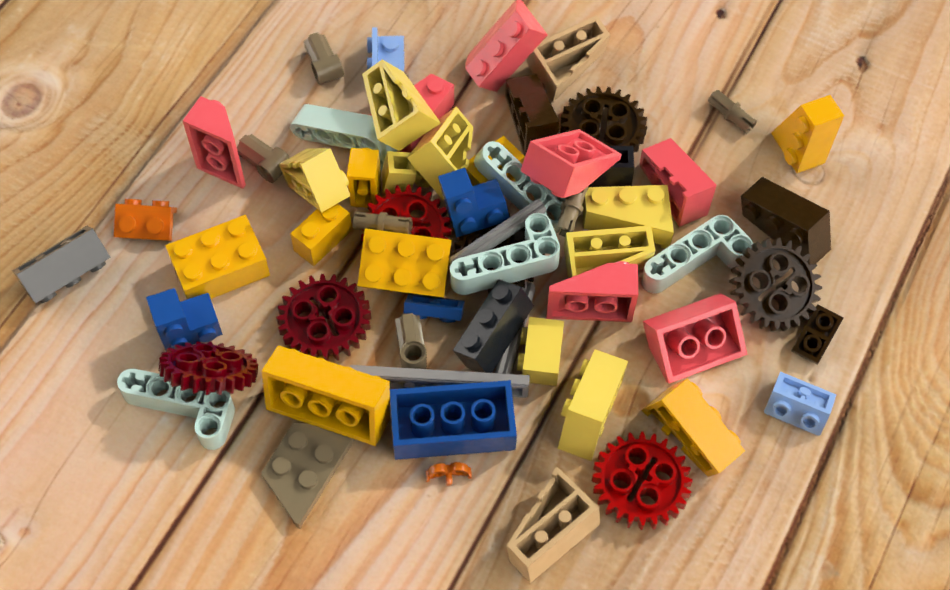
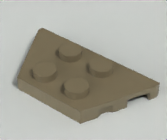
M308 423L292 424L261 474L282 507L285 508L296 527L301 528L355 439Z

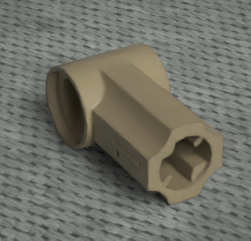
M318 32L309 35L304 41V47L311 60L317 83L322 84L344 77L341 61L337 54H333L325 35H321Z
M252 134L244 135L239 140L237 146L238 155L255 166L258 173L270 183H274L283 174L279 164L290 158L281 148L275 147L272 149Z
M413 313L402 314L401 317L395 319L401 368L426 369L427 352L424 345L420 316ZM410 356L420 357L416 361H410L407 359Z

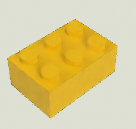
M246 214L165 245L187 299L209 293L210 299L270 276L266 257Z
M365 228L357 286L444 298L451 240Z

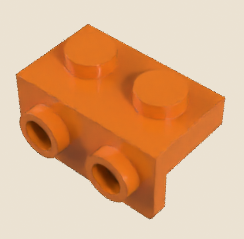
M125 199L124 204H115L114 237L172 241L173 213H177V208L169 207V201L152 200V206L142 205V200Z

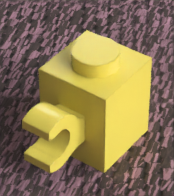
M387 151L381 171L383 193H385V189H388L394 194L396 185L400 187L401 192H405L407 185H410L412 191L414 183L420 187H429V183L419 172L414 170L411 162L407 159L410 153Z

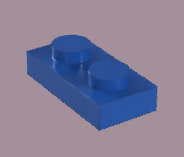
M408 294L404 302L403 313L419 315L420 319L436 317L442 322L452 323L456 320L461 321L465 301Z

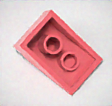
M577 129L530 141L520 171L529 176L532 182L550 189L553 195L566 198L582 192L619 161L622 154L582 130Z
M625 261L607 263L549 286L546 319L632 322L638 299V264H629Z

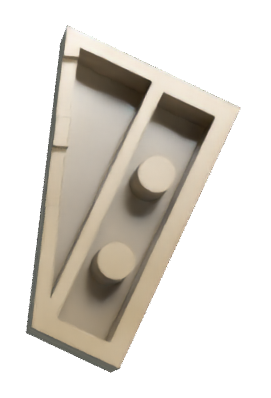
M595 15L545 38L529 55L526 63L532 72L538 75L541 84L544 83L546 93L552 103L605 52L610 34L599 17Z
M557 466L547 486L537 496V502L530 513L525 515L507 544L510 563L530 583L600 525L599 506Z

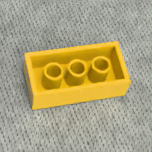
M279 345L262 369L266 410L373 446L377 445L390 421V381L379 376H372L354 370L351 367H344L323 358H316L295 349Z

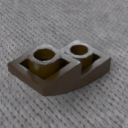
M817 304L816 311L812 313L791 351L818 365L844 317Z

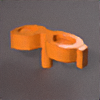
M453 462L450 465L438 463L426 470V482L445 475L446 485L448 486L452 485V475L468 476L469 479H472L471 468L461 462Z

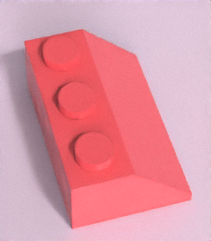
M515 0L468 54L465 69L478 87L497 92L506 82V79L511 77L548 34L522 0Z
M200 96L183 119L196 168L244 189L246 183L225 106L216 100H209Z
M721 293L643 321L649 349L668 384L748 355L736 301Z

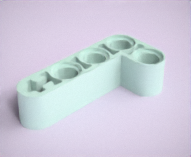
M305 104L290 125L292 133L303 140L348 149L370 148L372 150H379L381 171L387 151H398L377 140L371 115Z
M495 141L485 144L474 158V164L478 171L489 181L497 179L503 195L519 210L534 202L527 197L526 192L531 193L535 200H541L546 207L545 215L547 216V211L553 214L554 220L550 219L553 228H555L561 214V203L566 198L557 197L547 187L532 182L529 176L520 171L522 163L502 144ZM506 173H510L514 177L515 182L509 180Z
M543 213L529 215L525 221V241L454 260L450 266L451 288L453 291L460 295H467L493 288L498 279L513 283L555 271L559 265L560 244L549 217ZM548 253V254H551V255L545 256V255H542V254Z
M717 215L649 259L644 267L641 280L642 286L649 293H660L716 255L726 266L732 269L735 266H739L735 259L744 256L735 251L742 253L746 248H751L753 242L730 217ZM673 260H679V261H681L682 263H677V262H675V261H673Z
M127 369L119 375L117 385L127 403L196 418L194 428L204 448L215 450L224 445L235 414V406L230 393L222 391V395H218L216 392H210L209 395H205L204 391H199L195 394L192 392V389L182 391L181 386L172 387L171 382H164V377H160L158 373L139 369ZM168 390L166 394L156 396L160 391ZM189 396H197L193 401L185 402ZM217 402H226L222 407H213ZM208 429H217L216 432L211 435H204V433Z

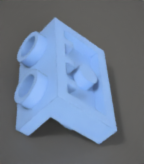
M372 27V37H367V51L372 53V58H367V70L383 59L405 72L404 36H378L377 27Z
M780 371L764 413L819 436L830 416L836 394Z

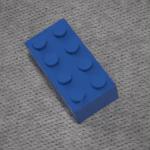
M511 380L390 389L395 460L516 450L517 432Z

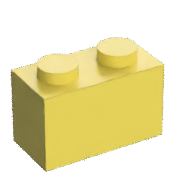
M529 317L528 328L522 327L520 344L526 345L525 354L519 353L517 371H523L522 375H530L529 383L557 386L564 321Z

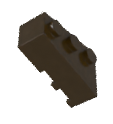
M537 74L506 79L505 96L525 156L530 141L560 134L559 119L547 96L544 83L541 84Z
M761 177L741 195L742 215L771 239L781 238L782 246L789 240L792 241V249L801 246L800 255L802 257L807 254L811 255L807 261L809 265L818 263L831 250L829 210L764 177Z

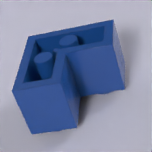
M465 168L438 176L447 212L456 237L498 225L510 218L506 200L497 179L472 186Z
M172 288L146 297L155 327L166 351L167 348L174 349L176 344L184 347L185 342L193 345L197 341L209 342L217 336L223 335L209 293L180 302L176 289Z

